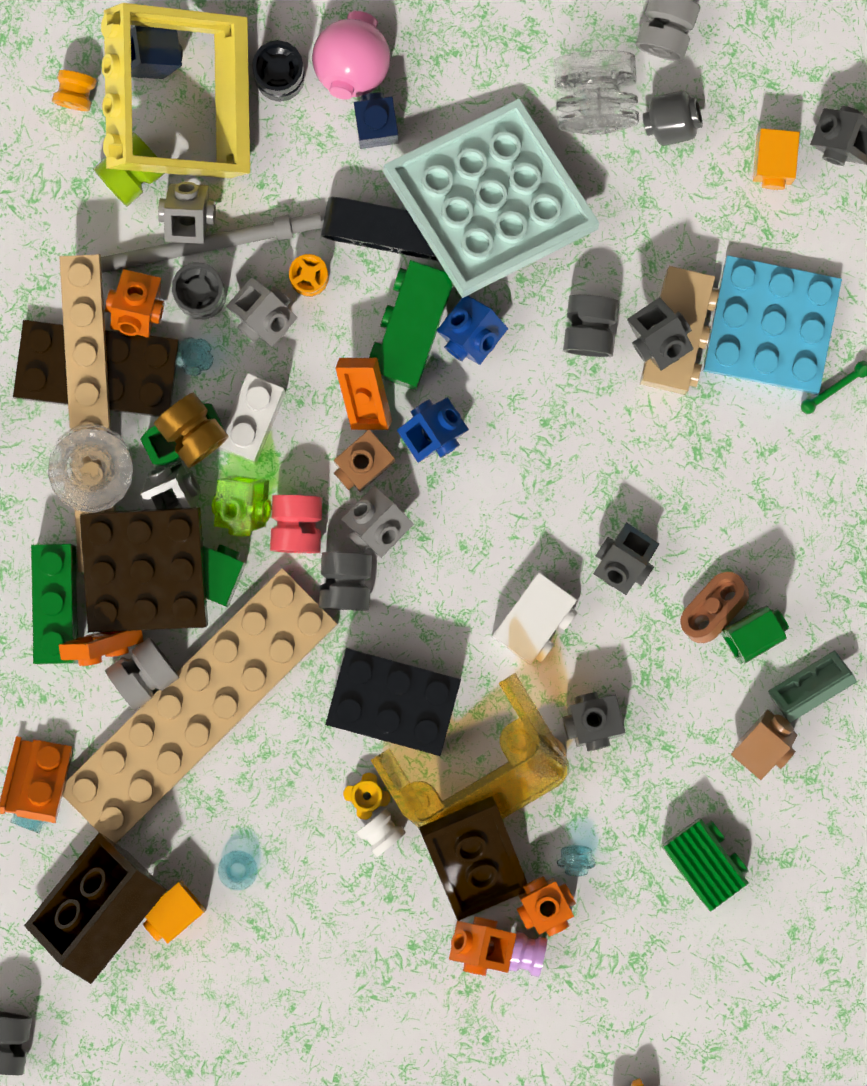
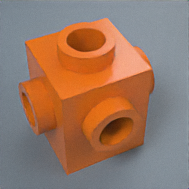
M123 269L117 290L110 289L106 300L105 312L111 313L110 329L118 330L129 336L140 335L149 338L153 323L160 324L165 302L160 300V277Z
M542 876L523 886L525 893L518 895L523 905L516 909L527 930L535 927L539 935L547 932L550 937L570 926L567 920L574 917L570 907L574 906L576 902L566 883L558 886L553 877L546 881L545 877ZM544 901L554 903L555 910L552 914L543 915L540 912V905Z
M474 916L473 924L457 921L455 933L451 940L449 960L464 963V972L486 976L487 969L508 973L516 933L496 929L498 921Z

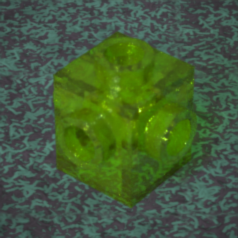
M237 475L218 479L216 493L213 496L211 505L212 513L215 515L214 527L228 528V534L233 536H251L252 531L266 527L272 510L271 501L268 499L269 480Z

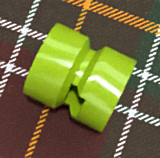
M133 132V155L157 157L145 142ZM106 157L93 168L100 179L126 207L143 194L141 185L143 182L151 184L165 174L106 169Z

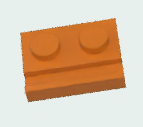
M16 736L0 798V814L8 812L16 814L17 817L56 823L71 762L72 746L34 739L33 742L22 740V737Z

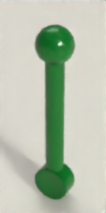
M858 362L853 372L812 400H804L801 403L802 412L805 414L813 413L818 404L856 378L867 377V362Z

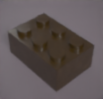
M99 832L24 926L60 966L92 984L167 889L127 850Z

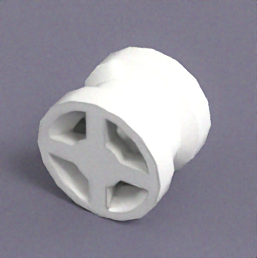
M386 808L357 832V835L372 845L371 852L377 858L398 841L406 831L402 826H396L392 822L391 813Z

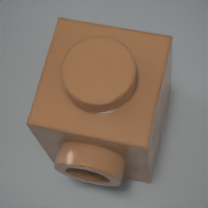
M369 429L334 459V463L338 467L334 475L348 490L355 486L361 492L394 464L395 458Z
M767 709L737 742L731 756L758 779L762 780L775 765L781 769L796 752L792 745L798 734L793 731V726L786 718L779 714L774 715Z

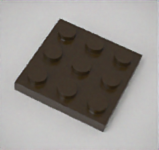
M200 507L83 512L80 514L88 633L203 628L208 626Z

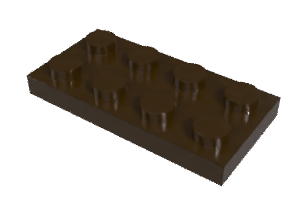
M23 320L13 391L14 399L68 405L63 325ZM105 330L110 411L160 417L172 404L180 344L179 339L149 336L148 338L140 335L129 336L121 332Z

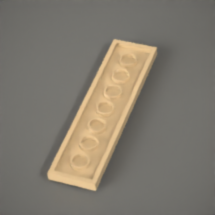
M282 568L176 672L180 677L164 690H158L152 699L146 702L65 782L62 796L98 832L117 843L338 624L322 608H319V605Z

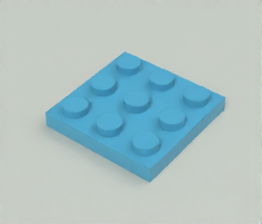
M727 255L703 372L818 395L842 279Z

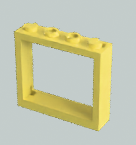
M121 3L105 9L101 22V32L104 36L105 56L102 60V73L105 77V97L102 103V110L106 117V136L103 141L106 169L229 179L249 174L250 129L247 17ZM131 25L214 34L216 162L133 155Z

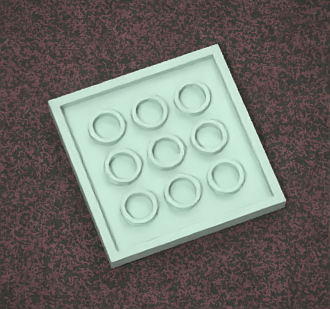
M520 99L384 164L383 173L462 298L598 230L599 221Z

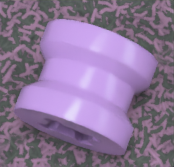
M516 931L509 970L516 972L519 969L529 971L531 976L539 977L548 938L538 937L537 939L527 938L525 933Z

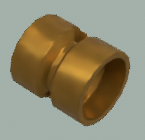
M194 392L180 399L154 422L156 428L168 442L175 441L177 443L175 451L188 468L195 466L208 457L229 437L216 419L206 418L208 409Z

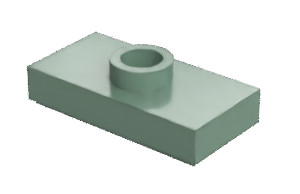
M834 650L768 692L773 702L791 723L857 681L854 674Z

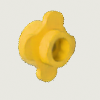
M370 772L363 774L361 781L354 786H347L343 792L344 799L352 802L357 809V816L363 820L371 818L374 810L380 806L385 807L390 802L389 792L381 789L377 783V776ZM365 792L370 793L371 798L369 800L363 798Z

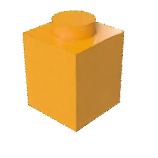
M764 128L759 130L756 135L752 182H762V188L770 190H783L785 185H792L796 179L800 132Z
M180 880L150 910L145 917L147 920L143 923V926L156 941L163 938L168 944L206 911V908L184 882Z

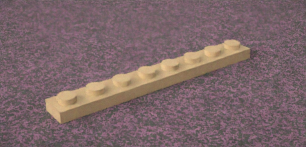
M101 254L59 256L78 572H84L80 514L83 512L116 511Z

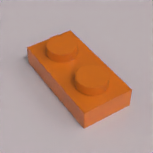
M339 358L335 368L351 430H389L392 417L378 359Z
M142 630L95 632L59 644L61 660H78L79 666H89L101 663L103 655L114 657L129 653L128 647L143 642Z

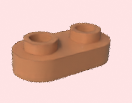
M723 572L716 575L685 608L681 615L680 624L684 633L692 641L707 643L714 640L746 605L749 598V590L742 578L733 572ZM735 592V596L732 599L725 600L728 593ZM709 621L706 628L699 629L702 622Z

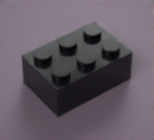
M346 648L325 725L441 756L461 679Z

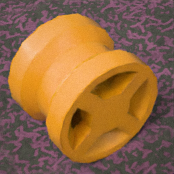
M59 70L57 79L60 85L58 91L53 93L52 102L73 110L90 111L92 103L89 95L90 91L95 89L97 80L83 73Z
M313 254L298 256L289 268L290 282L298 294L313 297L325 290L329 274L325 262L320 257Z

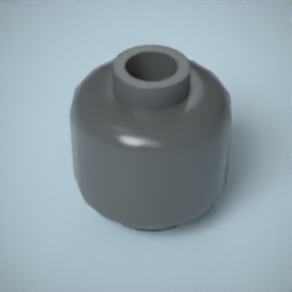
M685 91L653 97L649 103V112L643 113V123L647 136L654 135L657 142L662 146L692 140L697 134V129L703 126L697 98H691Z

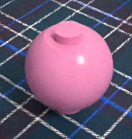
M352 11L348 14L347 19L338 20L330 24L320 33L314 44L312 62L315 74L331 95L339 99L348 100L352 97H360L372 92L383 82L389 70L390 50L383 34L377 29V19L366 12Z

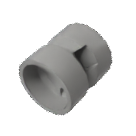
M650 0L645 13L650 20L644 22L641 26L635 44L637 48L662 59L683 61L690 42V37L686 32L692 30L695 26L700 11L699 4L693 0Z
M150 637L132 649V658L126 659L122 657L105 670L110 681L134 711L153 698V690L155 688L162 691L180 678L172 664Z

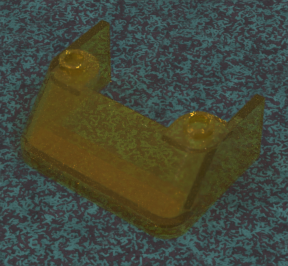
M516 673L499 682L500 687L519 716L518 719L509 723L500 735V747L509 762L442 801L431 784L425 781H413L410 783L390 748L371 759L372 764L399 809L417 828L490 796H493L500 815L504 819L555 789L566 780L569 774L568 759Z

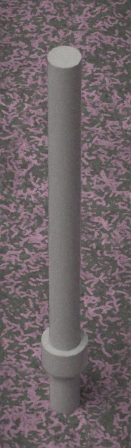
M319 212L290 219L289 215L273 218L274 222L205 236L204 244L172 242L101 257L102 273L277 237L278 241L293 238L295 233L322 228L321 215Z

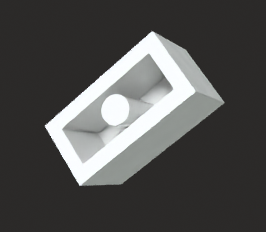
M247 373L224 429L229 437L218 448L223 452L256 465L285 397V389Z
M538 573L492 635V638L530 665L534 659L541 663L554 646V643L549 638L557 627L565 631L578 613L572 608L577 600L541 573Z

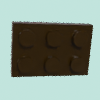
M493 796L418 827L457 921L525 893L523 886L528 883Z

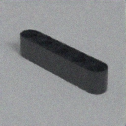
M328 197L321 237L341 243L439 262L407 210L340 197Z

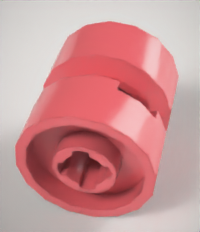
M272 495L271 517L277 521V526L271 529L270 551L309 554L321 552V530L316 528V523L322 520V497Z

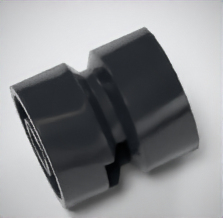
M276 40L267 42L257 50L253 58L252 68L256 86L262 95L278 102L290 100L298 95L304 86L305 73L302 56L296 47L288 42Z

